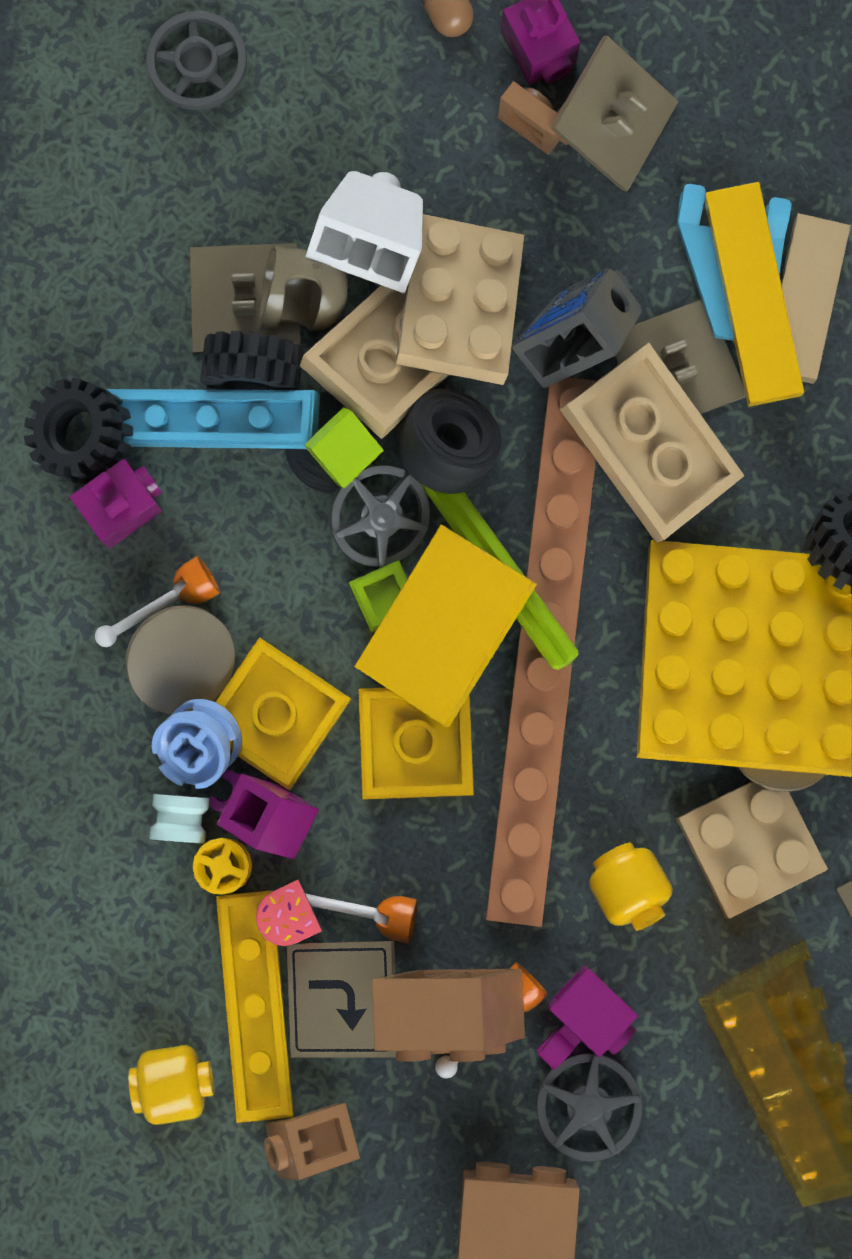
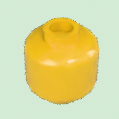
M625 843L606 852L594 861L593 866L596 870L590 877L589 887L606 919L611 924L623 926L632 923L634 929L639 931L656 923L665 916L661 906L669 900L673 888L651 850L634 848L632 843Z
M188 1045L146 1051L140 1056L137 1067L129 1069V1092L134 1113H143L145 1119L153 1125L198 1118L204 1109V1097L213 1096L215 1092L210 1061L200 1062L196 1051Z

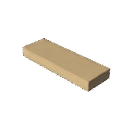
M798 213L793 223L781 277V285L802 382L814 384L818 377L851 225Z

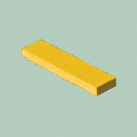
M755 182L706 192L704 202L747 405L750 407L800 397L804 394V387L760 183Z
M273 890L216 896L237 1123L294 1116L278 945H274L263 937L258 930L256 922L258 906L263 898L273 892Z

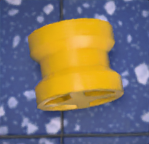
M218 838L208 841L199 848L194 856L193 872L195 879L203 889L213 894L223 895L237 891L246 884L251 876L253 864L251 855L243 844L235 839Z

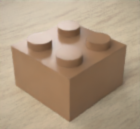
M522 969L414 970L372 979L374 1050L396 1051L397 1061H424L431 1059V1054L450 1053V1061L454 1062L485 1060V1055L505 1053L506 1044L525 1038Z

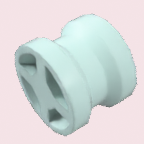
M153 794L152 806L157 810V821L150 828L149 839L191 843L206 842V831L202 828L201 823L202 815L209 807V798Z

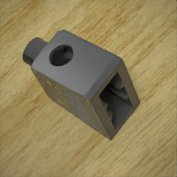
M606 268L555 296L517 338L511 348L540 385L546 388L617 355L642 313L641 305L630 292L627 278L617 270ZM572 330V336L568 341L561 340L558 337L560 334L565 339Z

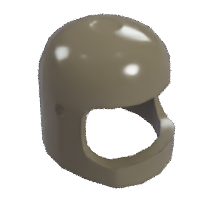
M274 245L270 250L265 269L258 329L274 331L279 322L300 324L307 327L309 331H321L332 327L342 316L348 295L346 272L325 263L306 258L307 250ZM298 290L299 308L291 300Z

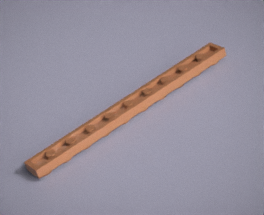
M568 377L548 388L526 577L537 583L534 590L572 643L575 644L596 459L560 411V408L596 381ZM521 625L486 920L542 927L572 663L560 670L551 668Z

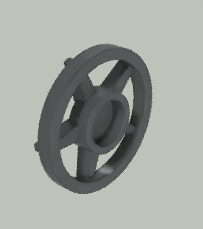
M189 11L173 16L157 29L147 49L146 64L155 89L165 100L183 109L205 110L216 107L233 97L241 86L246 74L247 54L241 35L229 21L211 12ZM196 23L216 26L227 33L233 41L214 47L210 41L199 37ZM189 24V38L181 42L175 52L158 51L162 42L171 32ZM238 51V64L235 74L226 85L217 74L219 61ZM156 60L177 67L181 79L174 93L158 77ZM208 82L219 91L204 98L184 97L193 84Z
M370 464L345 489L338 486L334 492L328 515L330 532L337 546L356 562L375 567L387 566L406 558L421 543L428 530L430 508L424 488L407 471L391 464ZM376 474H392L401 477L388 494L383 492L370 493L360 482L364 478ZM409 485L413 489L418 502L417 521L404 517L399 504ZM354 486L361 498L356 510V519L340 527L342 503L347 493ZM399 528L414 530L410 538L400 548L386 554L389 536L393 535ZM362 531L374 537L376 556L364 555L353 550L345 541L344 536Z
M579 1053L567 1057L556 1070L551 1068L545 1075L537 1094V1117L544 1135L558 1151L576 1160L599 1161L616 1155L632 1141L641 1122L642 1099L634 1078L619 1062L605 1055L599 1058L595 1053ZM591 1062L586 1083L578 1085L572 1091L551 1085L556 1077L567 1068L576 1064ZM598 1065H606L620 1074L627 1083L631 1095L609 1096L598 1085ZM548 1092L566 1103L567 1113L570 1117V1120L558 1136L551 1130L546 1117L545 1106ZM633 1103L632 1117L626 1131L616 1142H613L606 1126L611 1117L612 1110ZM579 1129L587 1131L596 1130L607 1147L594 1151H584L572 1148L564 1142Z

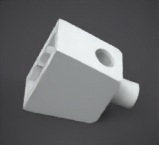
M357 171L348 172L321 209L305 257L405 293L422 249L423 199L416 193L402 189L399 180L390 173L379 172L370 177Z

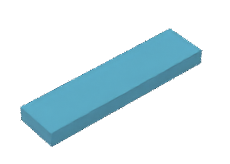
M107 389L123 401L120 406L129 410L131 418L123 421V423L133 427V436H123L122 442L131 445V447L306 449L304 444L318 432L320 394L315 390Z

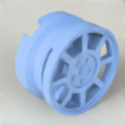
M193 699L180 705L157 728L152 739V753L157 754L162 763L158 767L161 772L177 785L182 786L184 783L195 785L196 789L208 787L216 782L237 759L242 748L241 730L233 715L220 704L206 699ZM233 740V751L230 753V741Z

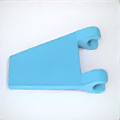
M686 184L679 200L677 228L713 337L734 341L711 230L708 226L699 225L706 190L701 185ZM774 197L769 201L765 211L777 267L780 273L791 202L784 198Z

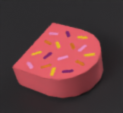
M299 879L271 892L263 898L258 906L256 915L258 930L266 940L274 945L288 946L296 944L322 931Z

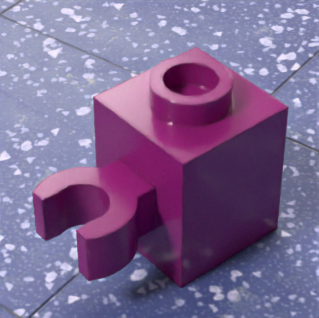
M522 0L503 9L501 33L529 86L544 79L545 83H553L562 79L573 70V64L577 62L581 42L567 18V13L560 0Z
M122 459L69 496L100 541L109 549L163 512L154 500L163 492L144 466L134 472L125 459Z
M225 770L221 777L232 784L233 790L230 798L226 801L211 796L209 799V805L215 811L222 813L217 825L254 849L295 859L319 809L280 785Z
M583 965L546 1004L549 1010L563 1023L543 1041L536 1051L554 1070L564 1062L580 1041L584 1042L599 1058L607 1050L614 1055L635 1034L636 1029L631 1024L638 1015L586 965Z

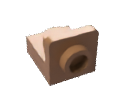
M513 81L500 97L497 118L548 155L559 141L565 145L568 144L551 129L560 110L555 112L550 101L539 91L533 88L525 90Z
M335 1103L287 1120H274L265 1123L268 1136L264 1140L265 1156L269 1166L273 1171H277L280 1179L301 1180L360 1159L346 1103Z

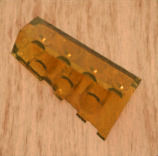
M805 940L725 979L698 999L706 1015L707 1022L732 1066V1071L740 1082L758 1118L759 1125L770 1141L784 1169L785 1176L792 1185L802 1207L852 1195V1093L847 1092L844 1083V1065L847 1064L841 1043H830L820 1011L828 1009L821 986L811 987L803 962L811 960Z

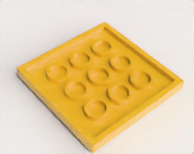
M651 540L648 547L637 758L852 777L851 586L845 584L842 590L836 588L833 584L837 579L831 575L824 580L818 574L822 566H811L808 561L810 554L670 541L656 543L655 540Z

